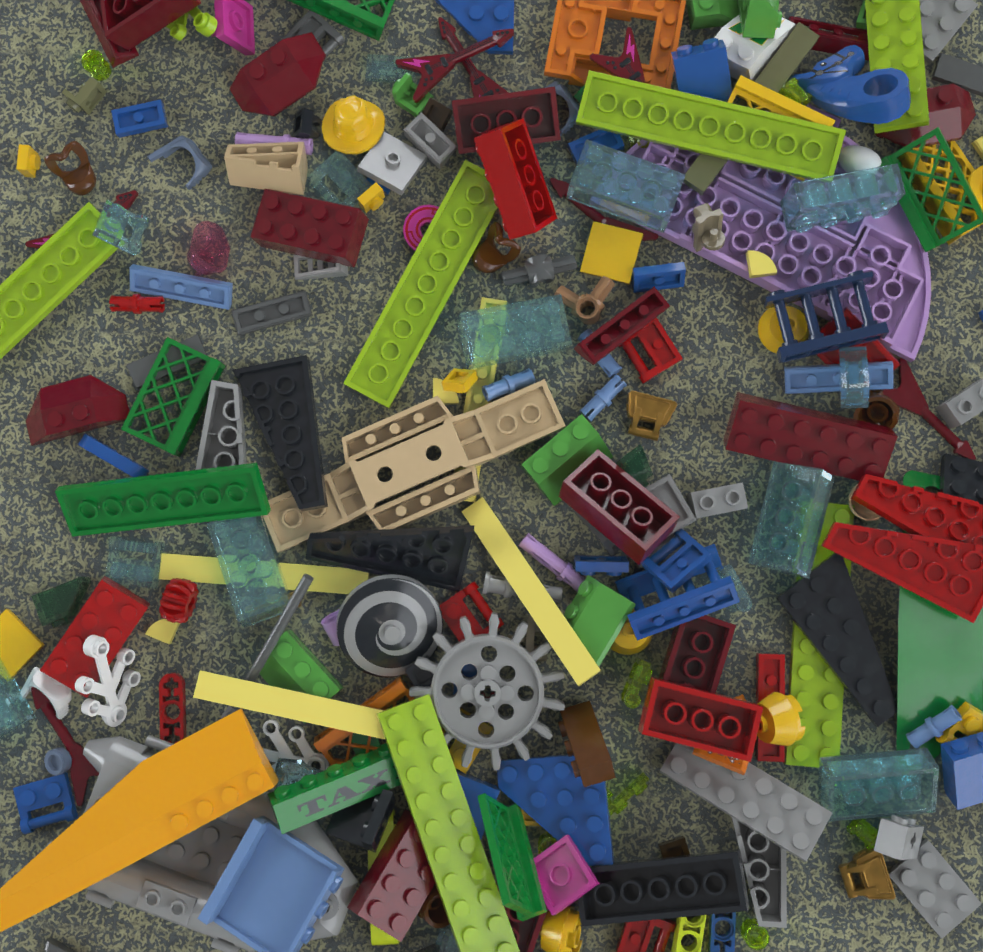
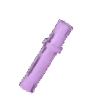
M236 132L237 134L235 135V144L304 142L306 154L312 155L313 153L312 138L291 137L289 134L271 136Z
M528 533L518 546L557 576V580L564 581L578 592L580 584L586 578L576 572L570 562L566 563Z

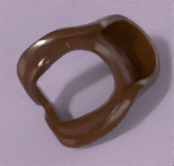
M71 141L65 145L60 154L52 153L44 158L49 170L62 178L72 193L83 196L89 194L94 189L96 176L89 163L87 152L79 142ZM72 150L80 158L81 164L75 170L63 171L58 167L56 161L66 159Z
M494 222L488 230L487 239L475 250L472 264L480 272H496L507 263L515 260L521 252V247L514 240L504 238L501 225L498 222ZM494 236L495 241L499 245L511 247L507 255L502 254L496 248L494 243Z

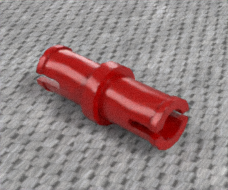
M133 294L132 296L111 295L109 299V304H114V306H110L112 312L127 311L141 314L142 312L163 313L165 310V304H160V302L165 301L163 296L147 297L141 294Z

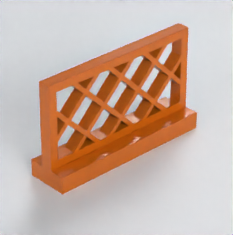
M399 676L360 705L386 710L391 705L395 707L396 702L405 695L409 701L415 699V697L409 696V689L402 677ZM330 727L314 737L313 742L315 748L324 755L330 765L349 761L350 747L366 749V753L369 752V749L376 750L378 748L370 746L371 736H368L367 745L352 743L353 732ZM349 736V741H343ZM335 745L348 746L346 759L334 758L329 750Z

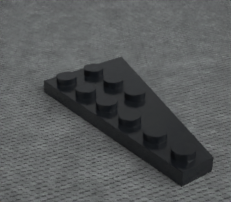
M304 355L233 369L234 375L238 379L242 391L253 410L258 425L273 451L275 460L286 478V483L299 510L303 512L328 507L309 357Z
M475 525L310 533L305 559L377 575H403L413 578L424 585L459 592Z
M833 553L778 595L776 599L871 722L879 727L897 712V704L845 561L842 556Z

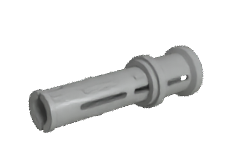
M490 571L485 572L482 594L486 595L489 592L503 595L504 598H511V595L518 596L506 577L492 575ZM543 584L554 602L560 604L563 587Z

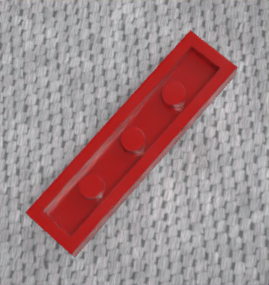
M756 653V704L773 692L785 695V654ZM757 736L755 760L784 762L785 746L764 743Z

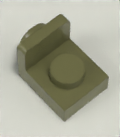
M90 77L87 82L81 85L76 96L66 89L61 93L67 98L66 104L77 113L82 110L90 115L107 91L96 79Z

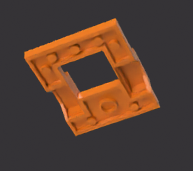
M557 0L544 76L569 80V85L583 87L586 84L589 70L612 75L591 61L590 55L592 53L599 54L606 18L630 22L631 17L656 21L649 65L641 63L645 83L671 89L674 73L671 52L677 51L686 0Z

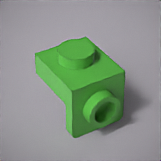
M405 73L393 85V98L395 104L417 117L423 112L429 98L434 97L428 92L418 103H415L413 95L418 85L413 82L412 76L409 73Z

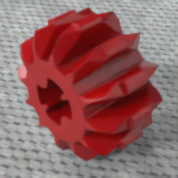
M173 578L170 580L160 600L159 613L161 618L167 619V621L172 623L187 622L189 617L192 616L194 608H196L195 604L199 593L197 584L184 578Z

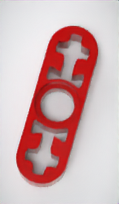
M178 673L166 674L159 682L160 739L167 741V736L172 734V726L166 728V723L175 724L180 722V726L174 727V734L179 736L180 740L186 738L185 680ZM171 678H173L174 682H178V687L173 690V696L179 695V700L171 699L166 701L165 696H171V689L166 687V683L170 682ZM170 704H175L180 709V714L176 719L169 718L166 713V709Z

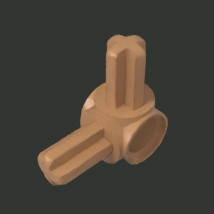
M603 276L591 294L586 293L581 296L564 286H560L556 290L554 298L572 309L571 314L579 318L582 323L592 325L599 320L601 311L605 307L603 302L615 286V283L610 278ZM587 306L595 308L591 315H583L582 310Z

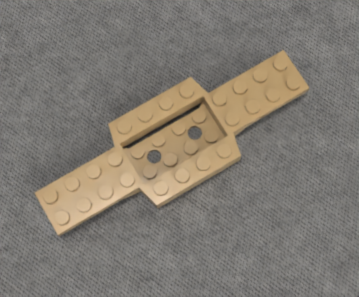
M545 379L473 411L453 416L441 399L435 396L342 437L345 464L324 475L328 507L302 512L299 510L291 491H288L268 500L271 511L268 515H264L263 518L278 553L308 541L310 533L329 532L365 515L370 517L379 530L400 529L480 494L477 466L560 431L566 426ZM431 446H437L441 449V456L436 461H431L426 456L427 449ZM460 466L465 467L461 471L374 508L376 503ZM383 467H389L393 472V476L388 482H382L378 478V472Z

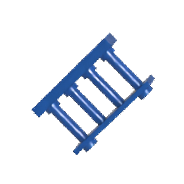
M715 544L704 547L711 553L713 559L694 575L697 576L706 572L711 583L695 588L690 578L683 584L686 593L670 598L666 587L646 570L615 581L619 593L636 604L634 607L635 612L627 616L637 641L740 602L731 576L721 579L716 569L722 566ZM656 591L660 603L645 608L641 596Z

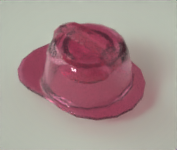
M202 221L196 225L190 248L187 252V261L195 270V276L199 277L202 274L212 275L213 273H221L226 270L230 245L223 228L210 221Z

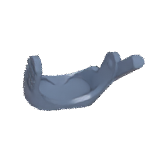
M554 81L545 88L555 86L556 95H561L569 106V118L566 125L560 130L561 137L562 134L570 131L574 124L576 125L580 106L565 85Z
M181 135L148 155L147 158L150 162H153L162 156L164 158L169 157L180 148H186L193 155L195 161L194 175L186 184V188L191 190L192 187L200 183L199 181L203 177L208 175L213 166L201 153V150L194 141Z

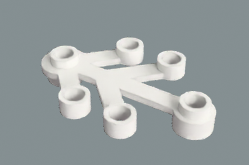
M90 635L83 644V652L85 655L95 658L101 683L94 682L92 678L81 676L75 682V689L83 694L95 693L105 696L106 704L102 705L99 701L88 698L82 703L81 711L83 714L91 717L101 715L108 726L116 727L126 718L127 706L125 702L131 687L137 686L141 679L140 673L131 669L125 671L122 676L125 666L130 665L134 661L135 652L125 647L121 648L116 655L117 660L111 673L106 657L109 651V643L104 637ZM122 676L123 683L118 695H116V689Z
M271 719L264 723L263 732L271 738L278 750L263 748L268 760L275 762L272 768L276 775L290 766L301 768L291 777L281 778L278 781L279 784L282 781L287 782L288 785L300 781L306 775H315L329 767V762L322 753H314L305 738V730L302 726H293L289 730L288 736L291 741L297 743L304 757L296 756L292 753L279 731L280 726L276 720ZM268 723L275 725V732L270 733L267 730ZM294 729L301 731L300 738L296 739L292 736ZM313 761H318L321 764L320 770L315 771L312 769L311 764Z

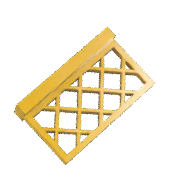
M740 75L727 101L728 103H733L737 96L746 100L750 108H753L752 104L758 106L754 109H764L771 113L832 127L836 121ZM793 176L801 181L805 180V178Z
M956 141L947 142L956 160L961 164V170L968 181L970 174L975 169ZM936 144L930 145V147L924 146L923 152L937 155L939 149H936ZM942 151L941 157L947 158L945 152ZM906 152L898 158L903 167L913 169L917 154ZM928 157L927 163L922 162L920 159L917 171L931 174L934 158ZM945 161L944 168L937 166L936 172L943 174L945 178H948L952 171L950 170V162ZM905 171L910 178L911 172ZM915 174L912 182L914 189L925 192L929 177ZM933 178L929 193L943 197L947 181L942 180L940 184ZM959 185L958 188L950 187L948 193L957 195L956 200L961 201L965 191L962 185ZM918 194L920 200L922 201L923 195ZM927 196L924 205L926 212L937 215L941 200ZM945 201L941 216L955 220L960 205H954ZM963 207L962 214L971 216L970 223L979 218L973 208ZM939 219L937 229L943 237L950 234L953 223ZM983 223L947 241L948 245L952 244L953 242H955L962 236L966 235L970 231L974 230L975 228L979 227ZM957 224L956 230L964 226Z

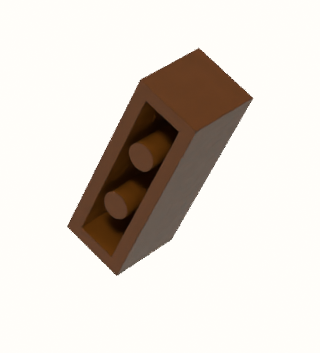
M590 700L561 710L562 721H559L558 725L562 737H568V740L564 741L568 757L574 756L575 758L574 761H571L575 778L581 777L584 787L616 778L612 761Z

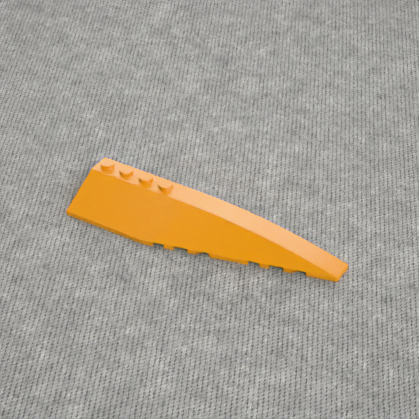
M242 708L143 760L0 888V932L82 891L274 788L279 779Z

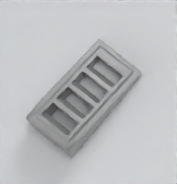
M293 255L295 280L349 276L348 266L336 263V267H334V263L328 262V268L324 269V262L317 260L318 270L314 271L313 258ZM300 260H307L308 272L301 273Z

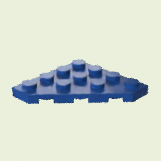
M435 0L477 42L493 36V31L514 29V0ZM513 37L501 48L496 45L485 50L487 54L513 55Z
M574 756L530 757L526 761L523 758L501 759L500 769L497 770L498 787L557 841L565 835H570L588 866L614 864L606 781L584 787L581 777L575 778L571 766V761L575 760Z

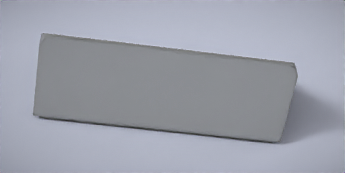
M422 112L403 129L404 136L422 153L426 154L427 158L439 169L446 164L457 149V146Z

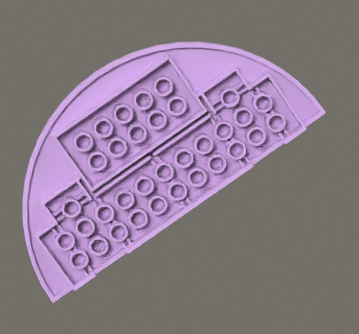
M845 136L841 149L849 145H858ZM641 140L616 161L592 194L590 201L770 292L777 290L793 291L846 278L848 274L855 271L863 270L864 273L872 271L874 276L871 282L865 285L872 315L878 323L887 322L889 329L886 337L879 341L889 352L909 362L915 360L924 337L930 309L931 271L928 252L924 251L881 167L873 179L864 181L849 175L837 162L832 183L827 184L806 178L804 181H801L789 174L728 160L704 194L700 195L681 181L700 153ZM708 203L712 211L720 208L723 213L722 232L725 235V243L719 250L713 251L703 247L701 251L696 252L693 247L694 233L692 225L695 223L693 209ZM748 250L764 253L774 262L777 274L749 278L745 253ZM854 288L838 291L842 309L848 307L863 323ZM827 294L813 297L812 302L816 315L828 321L833 319ZM801 301L793 302L794 304L802 307Z

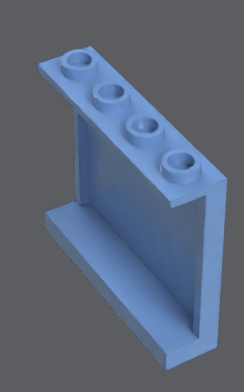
M260 816L254 818L197 919L206 925L214 921L257 952H299L303 943L306 945L315 932L313 925L317 918L321 919L329 907L327 900L330 894H335L341 886L343 878L340 876L345 868L290 832L282 834L279 826L267 817Z

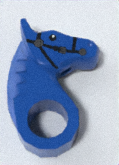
M857 45L843 48L834 55L817 62L812 71L791 75L788 83L802 87L792 91L791 96L793 98H798L802 101H812L815 105L829 113L858 122L872 124L891 122L900 118L909 110L911 103L909 78L903 71L885 68L857 75L865 66L864 52Z

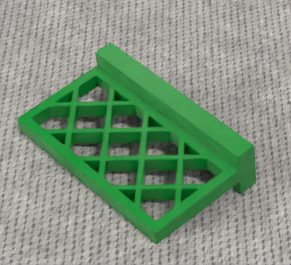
M347 0L288 1L379 41L395 0H371L367 2L366 0H360L361 4L353 5ZM380 4L384 12L383 17L371 13L369 7Z
M939 127L895 153L881 159L880 167L925 252L983 223V210ZM936 135L940 143L937 155L923 152L926 141ZM920 145L919 151L913 150V148ZM942 151L945 152L947 158L941 157ZM906 152L917 154L913 169L903 167L898 157ZM921 155L935 158L931 174L917 171ZM939 160L950 162L952 171L949 178L935 175ZM905 171L911 172L910 178ZM955 173L959 181L953 180ZM915 174L929 177L925 192L914 189L912 182ZM933 178L947 181L943 197L929 193ZM952 183L962 185L965 192L961 201L947 198ZM918 194L923 195L922 201L920 200ZM927 196L941 200L937 215L926 212L924 205ZM967 196L971 204L965 203ZM945 201L960 205L955 220L941 216ZM964 206L974 208L979 219L971 223L959 221ZM930 217L935 218L934 223H932ZM939 219L953 223L950 234L943 238H940L936 231ZM957 224L964 226L956 230Z
M167 337L121 430L175 456L181 457L207 405L211 380L219 381L226 365L217 359ZM171 345L180 349L182 359L169 363L167 353ZM185 352L190 353L192 355L187 357ZM196 358L206 361L202 371L192 374L188 361ZM185 363L188 376L175 380L171 367ZM167 369L171 382L158 386L155 379L157 373ZM190 380L193 387L191 393L181 397L177 384ZM173 386L177 399L164 403L159 390ZM155 392L160 405L146 409L144 403L146 395ZM179 403L181 409L179 417L169 420L165 407ZM161 409L165 422L152 426L148 413ZM144 415L148 428L141 431L131 429L130 427L134 419ZM167 426L170 435L166 443L163 444L157 441L154 430ZM149 432L150 435H151V438L148 437V436H146V435H144V434Z
M485 793L477 796L502 905L516 911L518 920L522 922L546 913L547 909L521 808L517 804L507 807Z

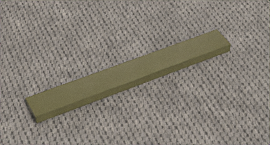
M799 22L754 82L779 93L820 36ZM741 99L737 104L748 107L744 99ZM700 154L681 181L700 195H703L728 160Z

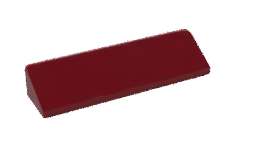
M80 0L112 68L139 56L136 47L128 51L105 38L100 0Z
M789 16V21L795 24L800 22L804 26H809L807 28L820 36L811 50L835 54L847 46L857 45L863 50L865 60L869 61L867 30Z
M654 286L578 343L574 350L594 365L667 310L670 305Z

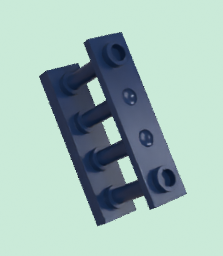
M863 270L848 274L846 278L788 292L784 290L771 292L765 298L764 308L775 307L784 343H782V347H779L776 353L778 362L783 363L884 339L889 333L887 322L878 323L877 320H874L865 285L869 284L874 276L873 272L864 273ZM854 288L863 321L861 328L851 330V327H847L838 291ZM826 294L837 329L834 331L835 334L824 336V333L820 332L812 302L813 297ZM797 301L802 303L810 333L807 341L799 343L798 340H794L785 305Z

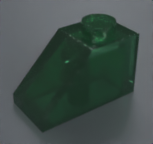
M639 444L618 460L616 464L643 487L649 485L647 479L653 473L644 449Z
M81 576L31 596L42 626L52 625L53 628H58L69 623L68 618L75 616L91 583L90 577Z

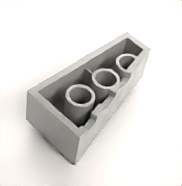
M211 380L195 470L247 464L242 389L238 384Z
M731 817L758 926L787 928L786 850Z

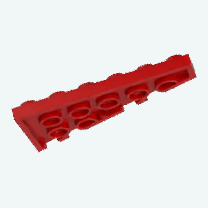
M869 474L861 477L851 496L852 500L910 534L983 545V505L979 504L978 501L941 492L932 493L924 491V488L908 487L898 484L897 481Z
M833 522L821 545L969 622H975L983 607V545Z

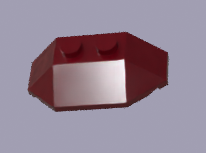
M312 32L282 39L242 67L229 90L242 111L275 117L316 88L326 54Z
M954 83L927 88L929 125L875 133V135L905 147L939 127L947 142L960 140L976 116L970 93ZM936 135L927 140L925 146L940 144Z
M92 375L40 388L26 419L31 446L123 422L126 420L130 410L124 393Z

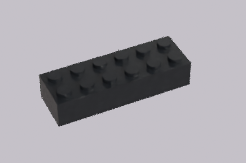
M740 849L614 862L613 865L589 866L599 884L578 899L581 926L748 911L750 907Z

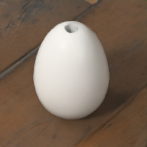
M858 145L843 147L838 158L839 164L849 175L864 181L873 179L882 163L880 156L876 152Z

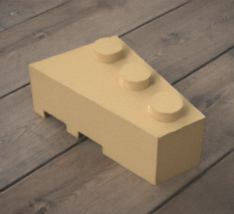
M304 142L227 145L224 160L230 185L304 195L308 174Z

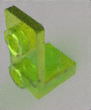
M644 772L613 800H611V797L614 794L606 786L610 816L614 812L616 814L622 812L627 807V800L634 794L636 796L640 795L648 787L647 782L650 779Z

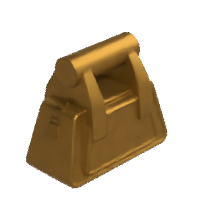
M630 391L627 394L626 403L627 416L631 419L628 434L658 441L659 430L670 421L677 407V402L637 391ZM639 421L653 424V429L637 426Z
M873 843L854 854L853 861L838 866L848 898H855L857 896L888 900L896 898L883 854L874 851L875 844ZM852 873L858 874L860 884L855 885Z

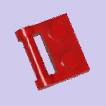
M657 317L619 345V348L622 347L640 374L639 379L642 384H645L683 359ZM636 337L655 366L651 370L647 368L631 343Z
M475 581L439 605L443 619L459 641L465 639L460 628V617L466 616L470 621L471 630L474 635L488 634L489 625L483 629L462 600L469 595L489 624L493 611L477 588L479 586ZM499 618L498 628L504 625L501 618Z
M670 919L625 922L615 952H646L654 926L659 927L660 931L653 952H664L670 933L675 930L676 922Z

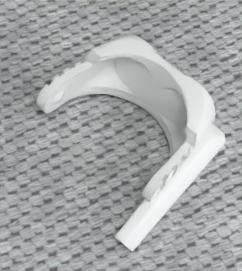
M34 667L16 701L21 703L29 692H32L31 688L35 687L50 700L55 708L56 717L58 719L64 718L69 711L68 703L72 699L71 689L41 672L40 668Z

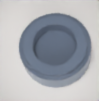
M57 747L46 753L44 763L50 774L58 776L69 771L72 759L70 753L65 748Z

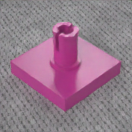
M214 0L215 18L218 23L211 37L216 36L245 56L254 55L253 6L244 0Z
M565 835L534 858L544 901L551 915L558 914L599 884L570 835Z

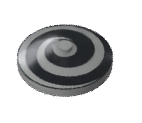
M397 574L373 577L354 588L343 601L336 623L338 642L347 660L366 674L384 678L406 675L405 668L415 663L417 657L428 655L431 658L437 650L438 645L432 636L437 631L441 634L443 633L442 612L435 596L419 581Z

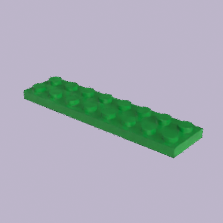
M257 463L59 486L55 490L72 537L268 515L271 511Z

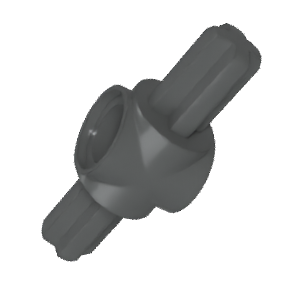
M547 254L535 255L525 260V266L503 271L502 279L505 286L528 281L529 285L536 287L538 283H551L555 279V274L577 269V261L574 255L552 260Z

